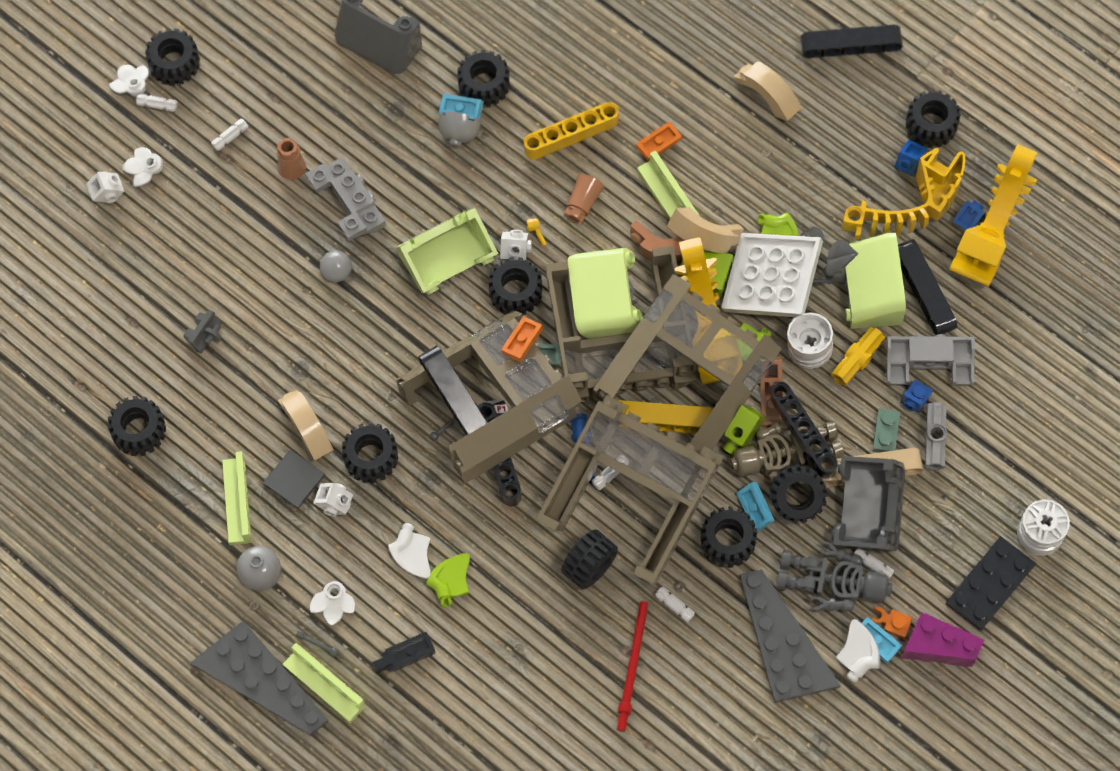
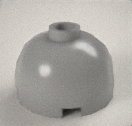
M441 111L439 118L440 133L453 146L461 147V143L473 141L478 135L481 125L480 119L474 118V121L469 120V115L446 111L445 114Z
M253 546L243 551L238 558L236 566L238 578L243 586L257 592L268 590L276 585L282 571L280 560L275 552L265 546Z

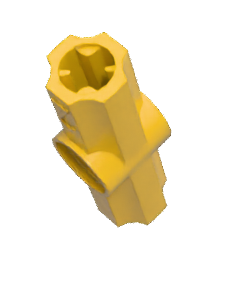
M870 327L857 343L855 342L850 346L844 355V359L831 373L835 382L839 385L847 386L858 371H862L868 365L874 352L885 340V336L880 330Z

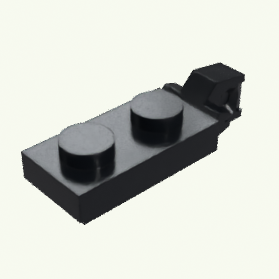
M423 632L385 649V652L381 653L382 658L372 662L376 674L388 670L389 673L395 672L436 654V651L427 632Z

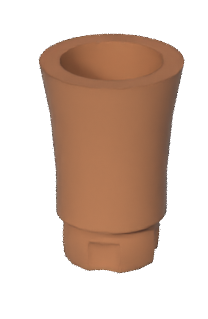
M284 138L277 145V170L283 178L294 180L305 173L306 162L301 155L299 146L294 140Z
M578 174L572 195L566 205L567 208L564 216L573 223L582 224L597 197L605 188L604 185L592 176Z

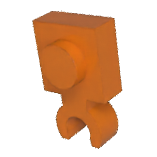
M875 607L874 612L880 614L881 618L871 617V620L878 626L881 624L885 625L884 631L888 634L904 640L913 617L893 609L889 615L883 608Z

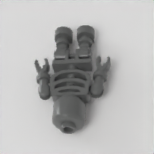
M823 542L822 546L828 547L830 550L828 552L819 550V554L826 558H823L822 568H818L819 558L814 556L800 558V555L794 557L791 551L783 550L780 569L789 570V566L793 565L794 568L798 569V567L805 569V572L809 574L803 578L796 579L797 576H792L791 578L788 577V572L779 571L776 590L785 591V587L790 586V589L797 588L804 593L813 594L815 585H818L817 596L819 597L810 598V602H818L819 606L810 607L812 612H820L829 609L830 612H834V609L852 611L855 605L854 602L858 600L859 593L862 594L864 600L878 603L884 602L886 596H891L893 583H888L889 577L886 574L870 571L867 572L866 576H862L863 567L860 565L863 559L860 555L847 553L843 548L839 550L831 543ZM829 557H835L840 562L835 567L832 575L826 574ZM845 569L843 577L837 575L838 572ZM850 572H853L852 577L847 578L848 574ZM824 582L831 584V592L834 598H830V600L820 598ZM836 584L841 586V593L837 591ZM845 586H849V593L846 592Z

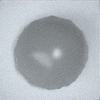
M334 250L328 252L320 261L321 275L329 282L338 283L344 281L351 274V260L342 251Z

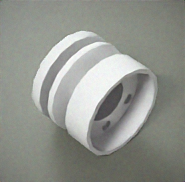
M804 313V318L799 315L789 324L787 332L788 353L792 361L802 368H819L826 364L832 355V325L820 314Z
M1043 499L1029 505L1023 514L1017 531L1019 542L1023 548L1039 556L1049 555L1058 550L1069 530L1070 519L1067 511L1053 500Z

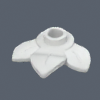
M123 65L117 71L119 79L109 84L110 88L116 93L128 92L132 96H137L145 92V80L149 76V71L144 65L137 69L130 65Z
M144 147L135 149V157L128 159L122 168L126 173L134 175V187L150 182L153 174L159 173L163 168L161 157L157 154H152L148 148Z
M337 581L329 582L322 592L314 595L310 604V612H323L326 621L330 625L338 623L343 616V612L354 613L355 609L353 597L347 594L343 584ZM333 590L339 591L337 596H332L331 592Z

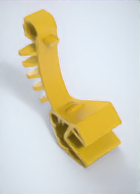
M1017 144L1008 166L998 164L996 169L1003 176L998 174L995 176L994 180L1000 186L999 188L993 186L991 190L995 194L994 200L990 199L988 202L991 207L989 212H986L985 221L979 226L966 229L957 248L955 258L949 268L950 271L989 287L1006 249L1004 229L1010 224L1008 222L1010 215L1016 216L1018 210L1013 209L1015 204L1023 205L1025 199L1019 197V194L1029 195L1031 188L1025 185H1035L1037 179L1029 176L1028 173L1038 152Z
M938 148L933 149L920 158L916 180L922 200L924 201L923 205L908 210L885 211L866 208L867 202L862 200L861 207L851 206L846 209L842 230L856 233L855 240H859L863 220L872 222L869 237H874L877 222L883 223L882 234L889 233L890 223H895V233L898 237L901 234L903 222H907L908 233H912L916 227L917 219L922 229L927 227L929 216L938 221L950 209L957 196L965 169L964 152H958L949 167L936 161L939 152ZM850 217H855V218H857L858 220H857V221H852V220H850L849 218H850Z
M700 237L679 242L684 265L675 267L676 274L684 275L680 278L691 284L688 290L689 294L693 291L703 298L701 302L708 307L710 304L716 306V300L719 299L718 293L714 294L713 290L718 287L717 280L711 281L717 275L716 268L711 269L717 264L716 258L705 259ZM697 311L694 313V316L698 319V328L692 341L693 348L697 346L712 324L710 320ZM720 329L705 350L704 357L729 375L736 376L743 366L737 339L725 330ZM698 366L702 385L720 381Z

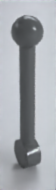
M453 417L438 431L432 432L430 438L437 440L439 435L456 421Z
M300 631L296 633V637L330 652L331 656L335 657L339 653L337 648H330Z

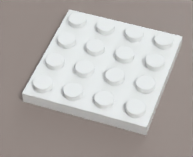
M742 233L721 306L723 312L797 317L800 315L804 318L803 314L807 307L823 243L821 237Z

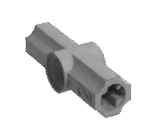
M933 402L927 405L925 468L930 470L945 468L947 405L941 402ZM936 433L940 435L941 438L934 439L931 436V434Z

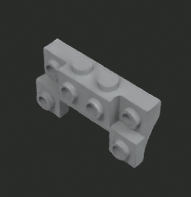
M342 157L327 166L321 164L305 173L307 180L310 181L316 193L332 187L333 193L348 213V216L338 221V226L341 227L348 241L367 233H375L386 227L385 219L374 205L376 201L375 196L371 190L367 191L365 189V182L361 175H356Z
M922 334L887 336V385H909V369H951L952 385H974L975 337H947L944 334H938L934 337H927Z

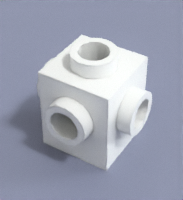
M97 172L86 183L93 201L113 203L124 192L117 173Z
M521 230L502 232L500 259L514 257V260H518V257L526 260L527 253H531L532 241L528 240V233H523Z
M322 483L313 504L322 508L323 512L328 516L345 515L350 508L353 494L348 492L344 485Z

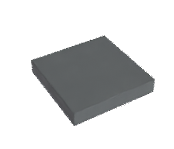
M289 450L265 479L263 485L299 509L323 480L325 473L292 450Z

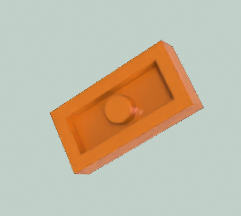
M669 121L637 142L636 148L647 161H650L651 152L656 150L658 155L662 154L680 142L682 135Z
M523 316L501 349L502 355L521 363L542 332V324Z

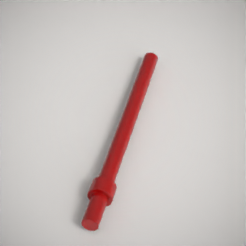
M640 601L622 702L619 703L617 711L619 718L616 730L619 732L626 731L628 715H631L632 711L630 703L649 605L646 601Z

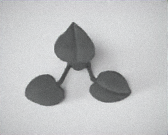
M816 226L811 227L805 237H821L823 241L822 249L825 243L824 234L820 228ZM844 240L836 241L828 252V260L819 255V260L827 264L824 269V275L827 279H813V283L832 284L834 281L839 284H845L847 282L845 267L858 255V252L848 242Z

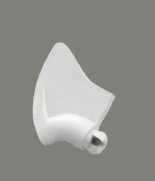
M404 523L397 540L388 545L390 554L394 561L406 572L419 578L428 579L431 574L427 559L430 538L414 533V526Z
M852 620L847 642L836 657L850 669L847 678L857 682L859 677H862L869 669H879L880 652L869 630L858 620Z

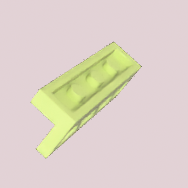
M656 150L651 152L650 161L637 167V172L669 220L676 208L690 207L698 214Z
M240 451L236 452L235 459L222 460L229 545L252 543L246 463L243 452Z
M295 643L291 647L293 653L283 663V667L348 723H351L365 708L363 699L300 645Z

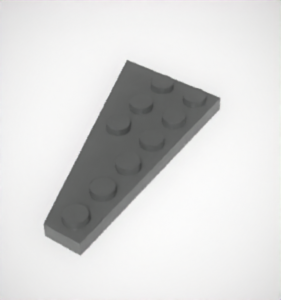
M763 570L740 574V580L774 703L840 688V683Z
M244 621L240 622L190 662L191 666L200 669L208 674V676L217 679L227 685L228 688L257 705L259 704L266 708L272 714L281 717L310 736L329 722Z

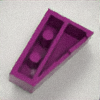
M921 612L901 659L908 660L910 658L924 662L935 661L944 662V664L973 667L984 639Z

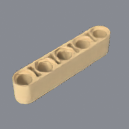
M918 448L852 456L900 461L904 463L905 476L917 475L924 471ZM830 463L822 464V467L826 470L833 468ZM838 465L836 474L832 478H822L826 488L845 485V480L842 479L841 474H838Z

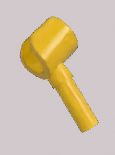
M527 220L528 231H535L542 247L546 246L547 243L541 233L539 220Z

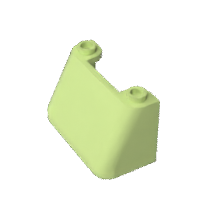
M475 208L466 210L395 247L421 293L426 292L427 295L439 289L438 285L441 282L475 264L482 262L484 266L494 261L493 256L498 254Z
M886 233L849 243L858 252V255L845 267L850 302L849 308L845 309L846 321H850V328L902 325L906 311V300L896 233Z
M618 248L578 253L568 257L575 324L579 333L587 339L633 333L643 318L641 311L631 303L627 269H631L633 263H635V256L631 250Z

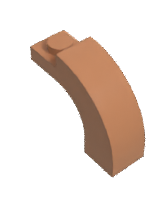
M637 220L630 225V237L636 244H640V255L652 261V249L674 246L677 264L682 263L683 257L679 242L685 241L679 236L672 239L658 238Z

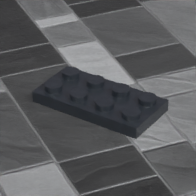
M1000 536L949 597L946 604L982 631L1035 567L1036 562Z

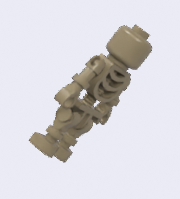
M783 420L780 423H772L771 427H764L758 430L756 435L759 440L757 449L753 445L738 448L734 451L733 458H730L732 470L737 471L740 476L744 477L759 473L763 466L765 474H770V481L773 477H777V472L780 469L781 471L785 470V466L790 464L792 455L796 454L800 466L805 465V463L808 465L812 464L792 433H790L792 446H788L785 439L780 436L782 431H790ZM834 421L824 423V428L821 426L816 427L823 438L827 436L828 441L837 439L838 433ZM801 429L799 432L808 433L809 429ZM840 441L830 443V449L837 459L844 456ZM810 446V449H811L812 451H820V450H821V449H816V447H811V446ZM782 457H783V458L786 457V463L783 464V465H780V464H781V458H782ZM773 459H776L775 466H773Z

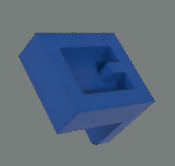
M908 140L899 152L894 168L913 176L920 158L926 154L928 148Z
M967 200L953 222L965 230L976 227L981 218L986 215V212L983 211L985 206L976 200L972 203Z
M915 379L908 390L903 393L901 403L906 409L920 413L932 395L933 390Z

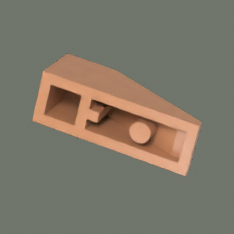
M759 358L760 373L768 363L762 358ZM775 358L760 380L761 414L767 417L762 426H772V423H780L783 420L770 400L772 385L776 382H782L781 358ZM778 391L775 393V395L779 398H782L783 392Z

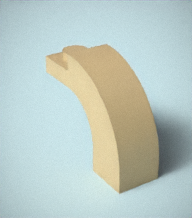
M758 61L753 65L747 64L743 66L734 76L737 83L756 90L767 101L775 117L788 121L802 108L787 83L771 68Z
M690 207L676 208L667 225L685 241L700 237L703 249L717 253H728L730 247L735 246L740 241V236L744 230L739 224L721 226L708 222Z
M297 390L289 392L278 400L314 461L333 451V447L323 427L301 392Z

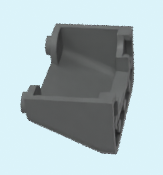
M341 0L335 28L336 42L393 74L403 73L422 48L420 22L409 16H402L392 25L360 8L363 0Z
M841 456V461L838 463V474H841L842 479L845 480L842 521L832 530L834 545L896 551L900 539L905 482L904 463L894 459Z

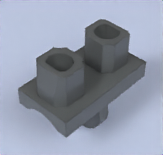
M208 310L207 313L199 312L195 318V323L198 325L195 330L188 329L183 335L185 340L201 354L206 346L210 345L212 340L219 342L222 338L218 333L222 322L215 316L214 311Z

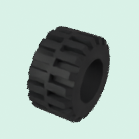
M169 28L166 29V32H157L158 36L153 35L151 37L152 42L148 41L147 49H145L146 60L152 76H155L158 82L162 80V84L167 85L170 83L171 86H176V83L184 84L185 80L190 81L192 79L191 75L195 76L197 69L200 67V56L191 35L188 36L186 31L180 32L176 28L174 31H171ZM173 52L183 54L181 58L173 62L163 60L166 55Z
M481 50V53L474 51L472 56L468 54L465 56V61L462 60L460 62L457 76L459 92L461 95L463 94V97L480 99L484 101L483 105H486V107H491L492 103L495 105L499 104V99L504 100L505 94L509 92L510 75L505 59L502 60L501 55L497 54L495 56L494 51H489V53H486V50ZM480 74H489L494 77L491 82L485 84L477 83L473 80Z
M929 90L927 94L924 91L920 93V97L917 95L914 97L913 102L911 101L905 124L906 129H908L907 133L909 136L913 135L912 140L914 142L919 141V145L924 146L926 144L928 148H933V145H936L938 148L942 146V143L948 144L950 139L952 140L955 137L961 113H959V105L956 106V100L950 99L951 95L947 93L943 95L942 91L939 90L937 93H934V90ZM935 114L943 122L940 124H930L922 116Z
M510 257L507 262L505 259L500 261L501 265L496 264L494 266V271L490 272V279H488L489 296L493 306L496 305V309L499 312L504 310L505 315L513 310L522 313V315H526L527 310L532 312L534 305L538 306L542 298V280L536 265L531 266V261L526 260L524 262L523 258L518 257V260ZM513 280L522 281L527 285V288L520 293H510L503 287Z
M133 396L132 400H129L127 397L124 399V403L118 402L116 404L117 408H112L110 411L112 416H108V430L119 450L122 449L123 453L128 455L130 452L132 456H137V453H140L141 456H144L146 451L152 453L155 451V446L159 448L161 445L160 440L165 438V421L158 405L156 406L152 400L148 402L147 398L143 396L141 399L138 396ZM141 418L149 421L146 429L140 433L131 434L125 431L127 425L135 419Z
M362 423L359 424L357 430L355 427L351 429V435L346 434L345 441L342 442V456L348 473L350 475L354 474L356 480L359 481L362 478L364 483H368V480H372V483H377L378 478L382 481L386 479V474L390 476L393 473L392 468L397 466L398 450L393 434H390L389 429L386 427L382 429L380 424H377L375 427L373 423H368V426H364ZM368 445H375L383 450L382 454L372 461H365L357 456L359 451Z
M794 464L793 467L785 466L783 471L780 469L777 472V477H773L771 480L773 483L769 488L770 500L780 516L782 515L787 521L792 520L793 523H798V521L805 523L809 518L815 519V515L817 513L821 514L823 511L821 509L822 506H826L827 501L825 498L828 497L826 485L820 475L806 465ZM796 482H805L811 489L807 501L799 505L790 504L786 500V491L789 486Z
M721 507L718 513L714 510L711 512L710 517H706L701 529L702 551L705 550L704 555L706 558L711 557L713 564L719 562L720 567L728 564L729 568H733L735 563L740 566L743 564V560H749L750 554H753L757 540V528H755L754 520L750 521L748 513L742 514V509L738 508L737 511H734L733 507H728V510ZM722 529H733L739 533L742 540L736 545L726 546L721 544L715 535Z
M594 529L585 534L573 546L564 559L561 573L584 590L596 583L608 570L617 555L618 546L599 530Z

